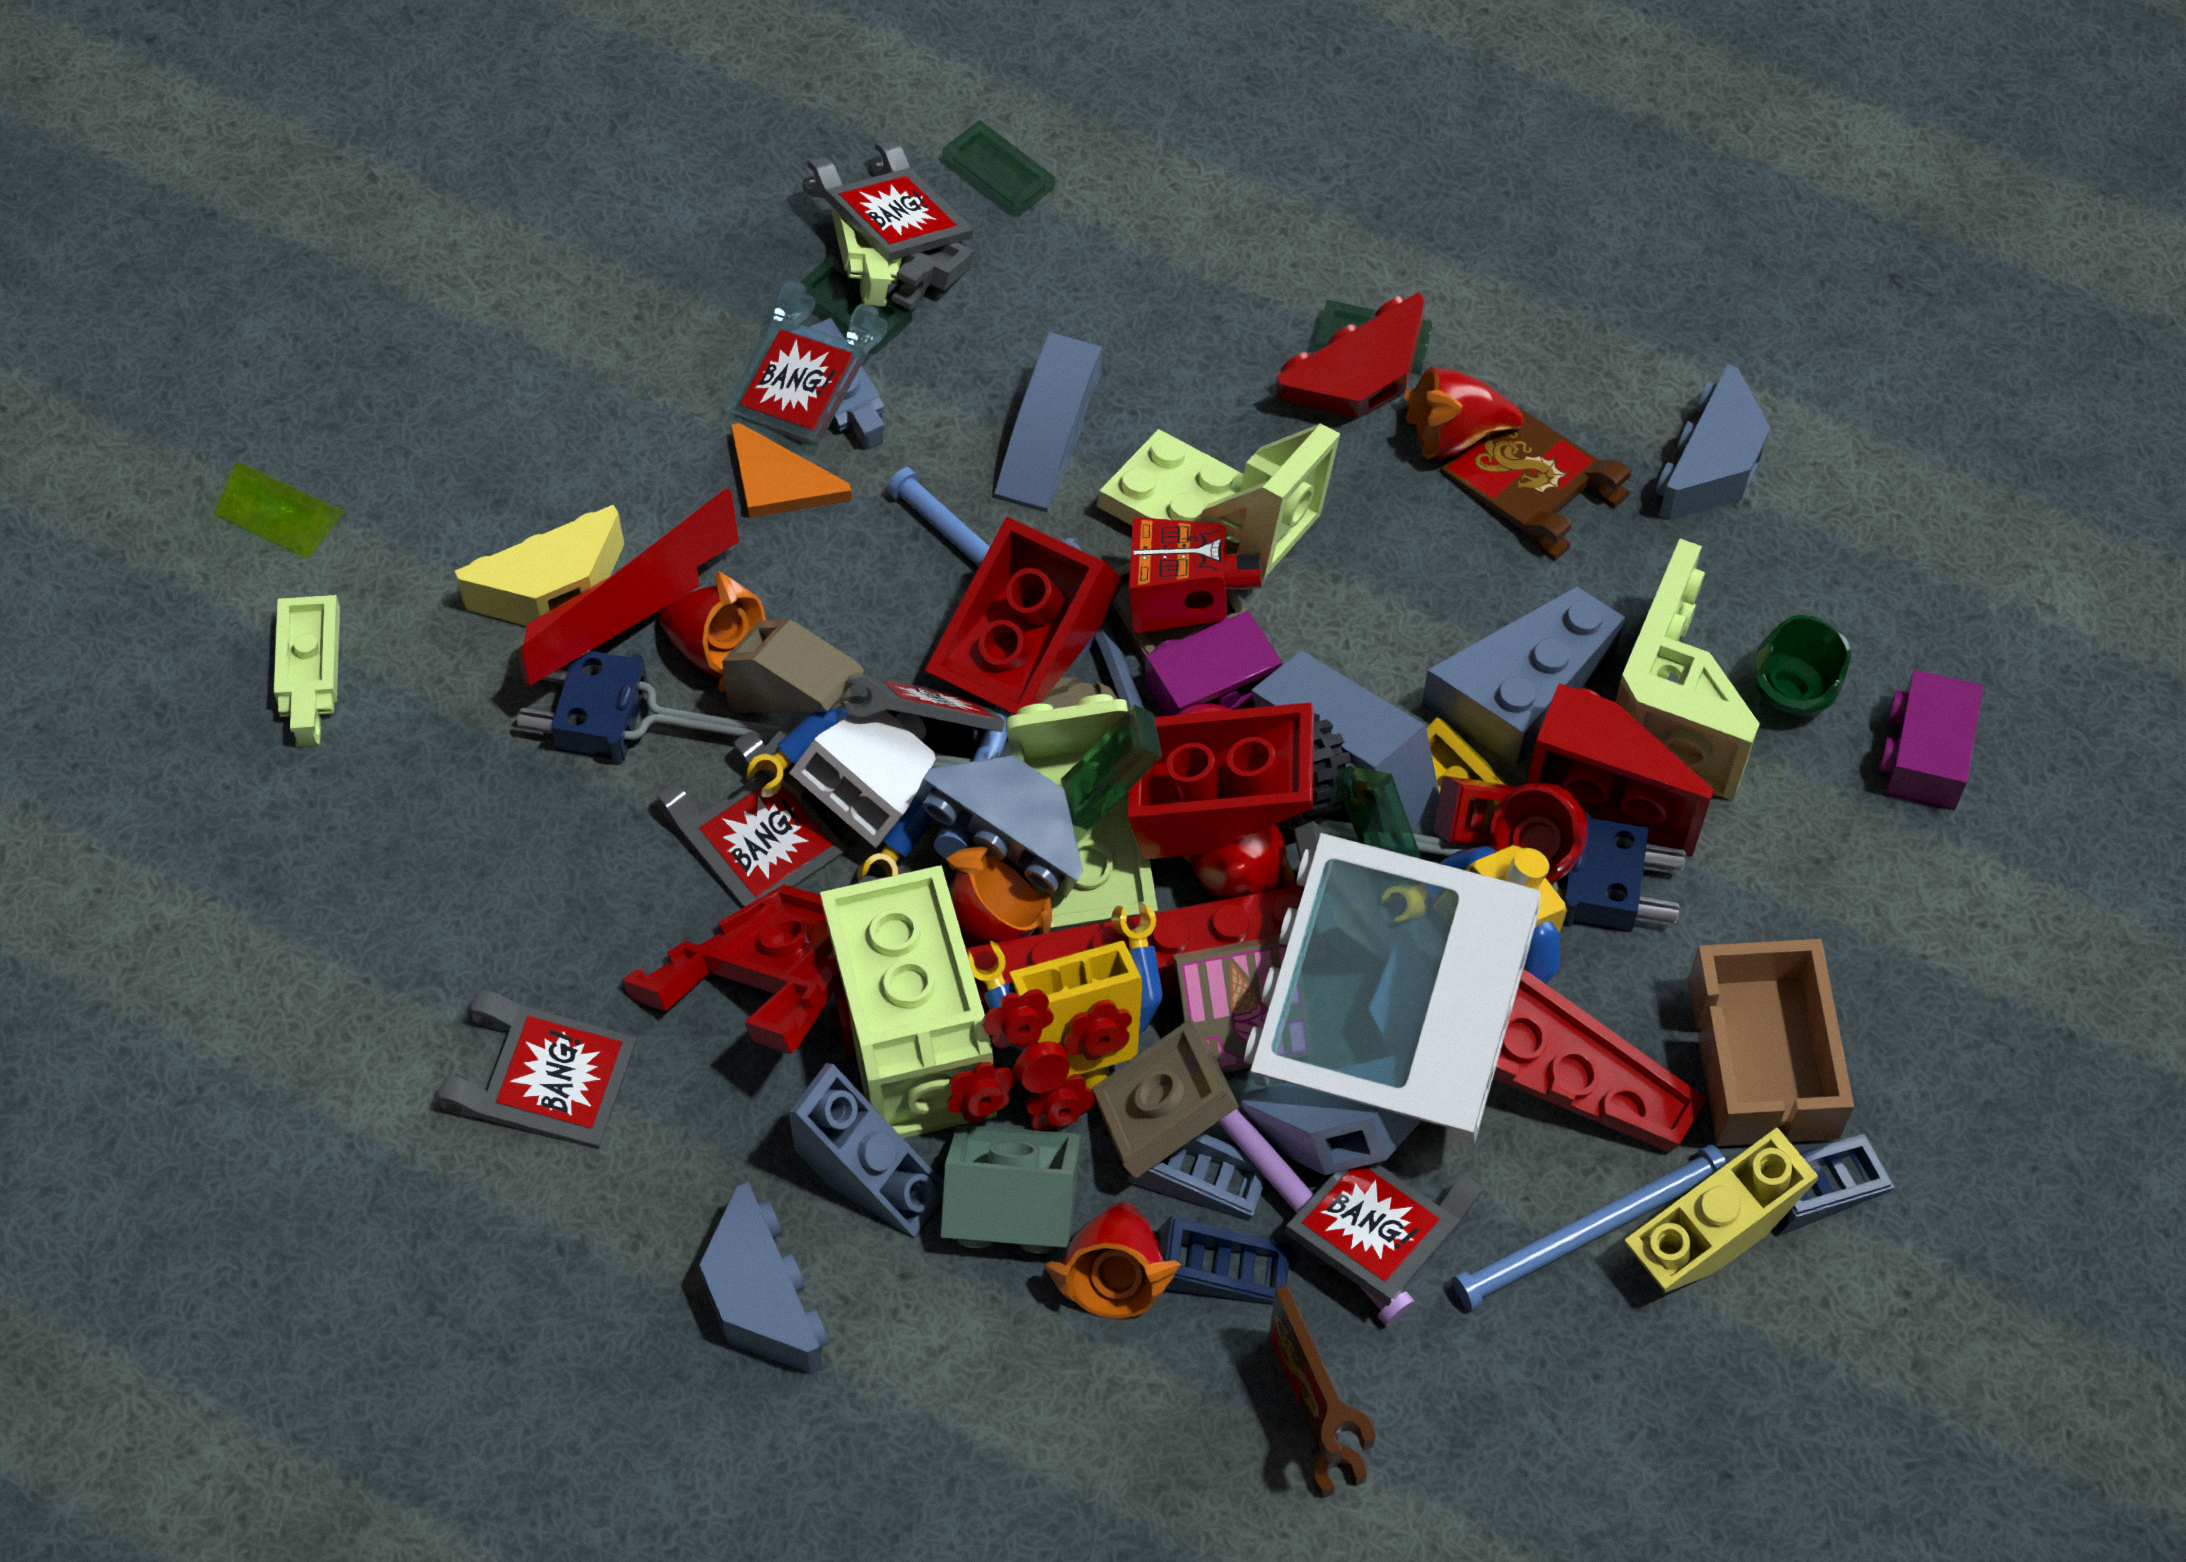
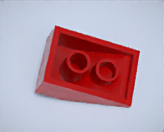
M1006 516L925 671L992 705L1017 715V711L1022 707L1040 704L1097 633L1124 581L1105 561Z
M1558 683L1536 739L1526 784L1536 782L1558 785L1573 795L1583 810L1590 815V818L1649 828L1647 842L1662 847L1684 850L1686 855L1693 857L1714 789L1619 704L1602 698L1592 690L1585 688L1575 689Z
M1312 702L1132 719L1128 820L1142 860L1202 855L1312 809L1314 762V708Z

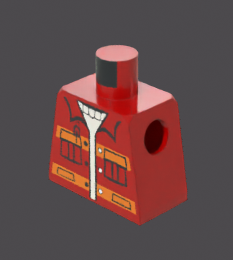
M1133 518L1129 581L1133 633L1220 622L1227 617L1228 589H1255L1262 587L1261 554H1227L1225 527L1220 523Z

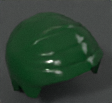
M1797 615L1784 620L1762 641L1755 652L1753 663L1758 692L1774 709L1795 717H1807L1829 708L1835 703L1840 694L1850 664L1851 649L1847 638L1838 629L1832 627L1831 624L1823 622L1820 618L1814 616Z

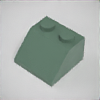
M957 1124L945 1163L941 1237L954 1238L958 1244L971 1248L988 1247L993 1245L994 1242L1019 1244L1021 1249L1033 1253H1049L1055 1251L1057 1247L1068 1248L1073 1227L1081 1134Z

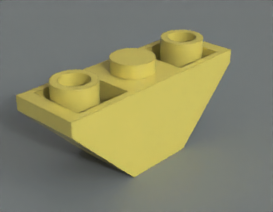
M611 505L597 512L586 513L573 522L544 534L533 535L518 545L491 556L480 557L469 565L455 570L464 606L468 611L527 626L531 621L610 577L624 546L618 511L614 505Z
M1775 1128L1627 1237L1625 1244L1665 1293L1712 1275L1767 1236L1818 1180V1175L1782 1132Z

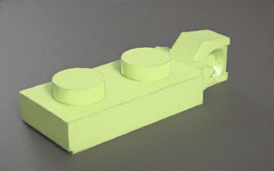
M831 206L844 270L847 271V276L860 279V295L864 305L886 306L889 284L891 285V282L898 281L896 276L902 258L886 261Z
M337 595L278 599L274 695L280 717L291 716L290 730L294 732L296 748L320 746L321 714H333L334 702H337L340 605Z

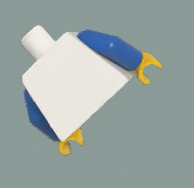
M843 708L829 710L828 712L811 713L777 744L780 750L774 756L761 754L752 759L747 770V781L761 769L772 771L776 776L775 779L767 783L761 790L762 797H771L781 788L783 770L793 763L795 766L790 771V774L875 848L882 841L885 842L887 845L880 854L870 856L859 866L857 879L860 881L868 872L871 864L880 865L885 870L886 877L898 875L897 860L901 855L905 857L909 855L933 818L924 810L923 802L915 796L923 777L932 767L936 758L934 752L922 742L926 735V727L917 715L901 712L894 718L889 712L883 710L869 716L858 717L849 714Z

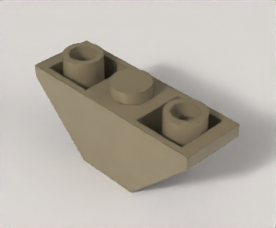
M791 619L759 621L722 661L727 705L737 714L828 712L829 710H835L842 705V701H846L851 695L850 686L852 684L847 681L849 675L855 673L862 674L864 672L857 661Z

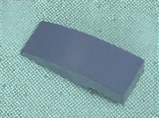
M1049 332L1026 390L994 493L995 498L1048 513L1084 427V414L1102 374V346Z

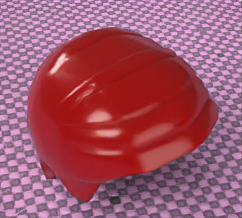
M1536 782L1521 785L1508 794L1495 809L1488 826L1490 847L1497 852L1512 845L1522 849H1535L1541 852L1549 862V870L1545 876L1549 883L1559 881L1572 870L1586 847L1588 821L1585 811L1569 791L1558 785Z

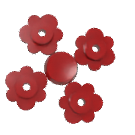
M1033 989L1021 996L1017 993L1006 994L999 1002L1000 1007L994 1008L985 1014L982 1026L987 1034L992 1035V1041L997 1048H1006L1014 1044L1016 1047L1027 1049L1017 1058L1014 1065V1073L1009 1068L995 1069L992 1063L983 1062L978 1064L973 1072L962 1071L954 1075L948 1084L951 1096L947 1099L946 1105L949 1111L953 1114L961 1113L963 1118L971 1123L982 1121L1009 1103L1010 1097L1007 1092L1014 1087L1017 1079L1028 1091L1038 1093L1030 1096L1025 1103L1027 1111L1031 1114L1030 1121L1034 1129L1048 1131L1055 1126L1063 1127L1077 1122L1080 1114L1093 1106L1095 1095L1089 1087H1086V1081L1082 1075L1074 1074L1067 1078L1070 1070L1067 1053L1071 1055L1083 1054L1087 1060L1095 1061L1103 1055L1122 1049L1130 1038L1126 1028L1132 1023L1131 1014L1126 1009L1118 1010L1115 1003L1111 1000H1101L1093 1004L1087 1013H1078L1071 1018L1069 1025L1072 1030L1064 1037L1063 1046L1051 1041L1035 1044L1042 1035V1028L1049 1026L1054 1020V1015L1051 1009L1048 1008L1049 999L1046 993L1039 989Z

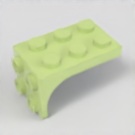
M1106 694L1091 695L1080 699L1076 706L1053 709L1049 704L1028 705L1020 708L1017 711V715L1006 718L1011 756L1014 755L1065 789L1083 868L1081 876L1067 898L1057 891L1049 893L1053 916L1050 932L1111 921L1112 912L1117 905L1124 907L1127 918L1140 916L1138 903L1148 905L1154 913L1158 912L1150 859L1142 860L1128 820L1131 736L1126 700H1113L1112 696ZM1031 883V886L1038 895L1047 893Z

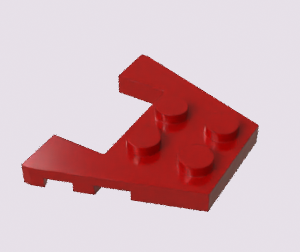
M782 884L719 921L718 924L722 932L700 945L685 941L667 952L671 961L647 976L639 968L621 980L628 996L634 1001L663 1011H667L709 973L774 993L744 1023L753 1042L792 1054L799 1047L841 981L822 909L821 896Z

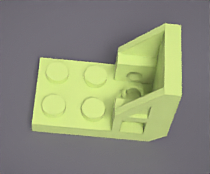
M1320 423L1262 446L1246 462L1243 474L1158 429L1099 490L1097 507L1132 526L1133 518L1220 523L1225 527L1227 554H1261V574L1263 580L1320 517L1340 433Z
M1679 539L1622 674L1615 702L1714 789L1713 794L1733 801L1760 723L1710 652L1679 642L1681 636L1685 637L1696 608L1694 603L1705 576V572L1696 569L1702 546ZM1670 672L1678 677V683L1667 680Z
M942 865L820 892L822 909L849 1008L852 1037L866 1100L902 1138L957 1126V1124L971 1123L966 1121L961 1113L953 1114L949 1111L946 1105L947 1099L951 1096L948 1084L951 1078L959 1072H973L974 1068L983 1062L993 1064V1052L989 1034L985 1032L982 1026L985 1014ZM997 1110L985 1119L996 1117Z

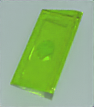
M236 462L214 514L310 558L343 516L346 509L256 467Z

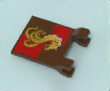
M1519 408L1524 419V424L1520 429L1504 430L1490 434L1487 438H1481L1442 466L1441 473L1469 495L1523 530L1537 548L1556 561L1570 549V542L1562 537L1571 530L1572 525L1568 519L1558 512L1587 486L1590 487L1595 495L1615 509L1629 496V490L1621 485L1630 478L1631 471L1619 461L1597 459Z
M1288 1285L1275 1289L1269 1339L1318 1446L1319 1454L1314 1466L1313 1484L1318 1494L1325 1498L1333 1495L1335 1488L1328 1476L1329 1469L1336 1466L1348 1469L1355 1486L1365 1483L1367 1469L1363 1458L1353 1449L1338 1442L1339 1432L1349 1431L1354 1433L1359 1439L1362 1450L1365 1451L1373 1448L1375 1430L1372 1422L1365 1414L1347 1406L1339 1399Z

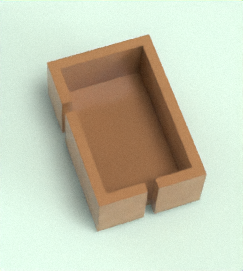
M1822 939L1699 946L1688 977V986L1696 1029H1702L1698 1043L1716 1146L1755 1144L1775 1128L1782 1131L1789 1142L1840 1139L1853 1111L1854 1103Z

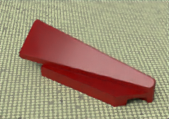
M725 488L615 574L528 623L524 644L518 649L524 683L531 686L700 587L697 567L739 543L732 491L729 488Z

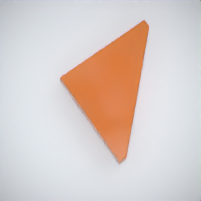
M740 423L731 424L749 518L852 501L850 483Z

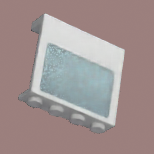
M1321 833L1316 851L1306 849L1303 854L1297 876V885L1305 888L1298 910L1289 907L1284 917L1279 943L1286 945L1287 949L1281 969L1272 966L1268 972L1262 994V1003L1269 1004V1010L1264 1027L1254 1026L1252 1028L1246 1046L1244 1062L1252 1064L1251 1074L1255 1084L1268 1087L1269 1080L1273 1079L1449 1128L1451 1138L1475 1144L1541 908V890Z

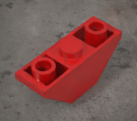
M1420 292L1405 300L1402 296L1389 300L1376 311L1375 318L1357 328L1355 324L1348 325L1333 334L1328 340V345L1311 356L1308 352H1304L1288 360L1281 367V373L1276 376L1277 394L1281 400L1291 404L1360 418L1405 393L1424 321L1425 300Z

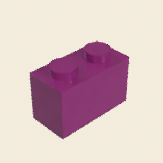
M1249 610L1231 618L1226 617L1220 622L1209 623L1202 631L1181 640L1171 639L1158 645L1152 653L1146 655L1144 684L1164 716L1177 715L1183 709L1195 704L1210 703L1234 710L1254 702L1251 690L1281 667L1282 661Z
M1914 669L1906 690L1895 689L1887 723L1897 725L1895 739L1886 737L1878 767L1879 772L1888 773L1885 794L1951 810L1956 809L1968 780L1984 685Z

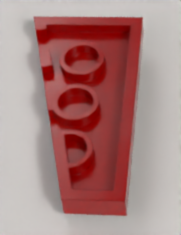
M1523 969L1493 1079L1671 1153L1682 1142L1707 1098Z

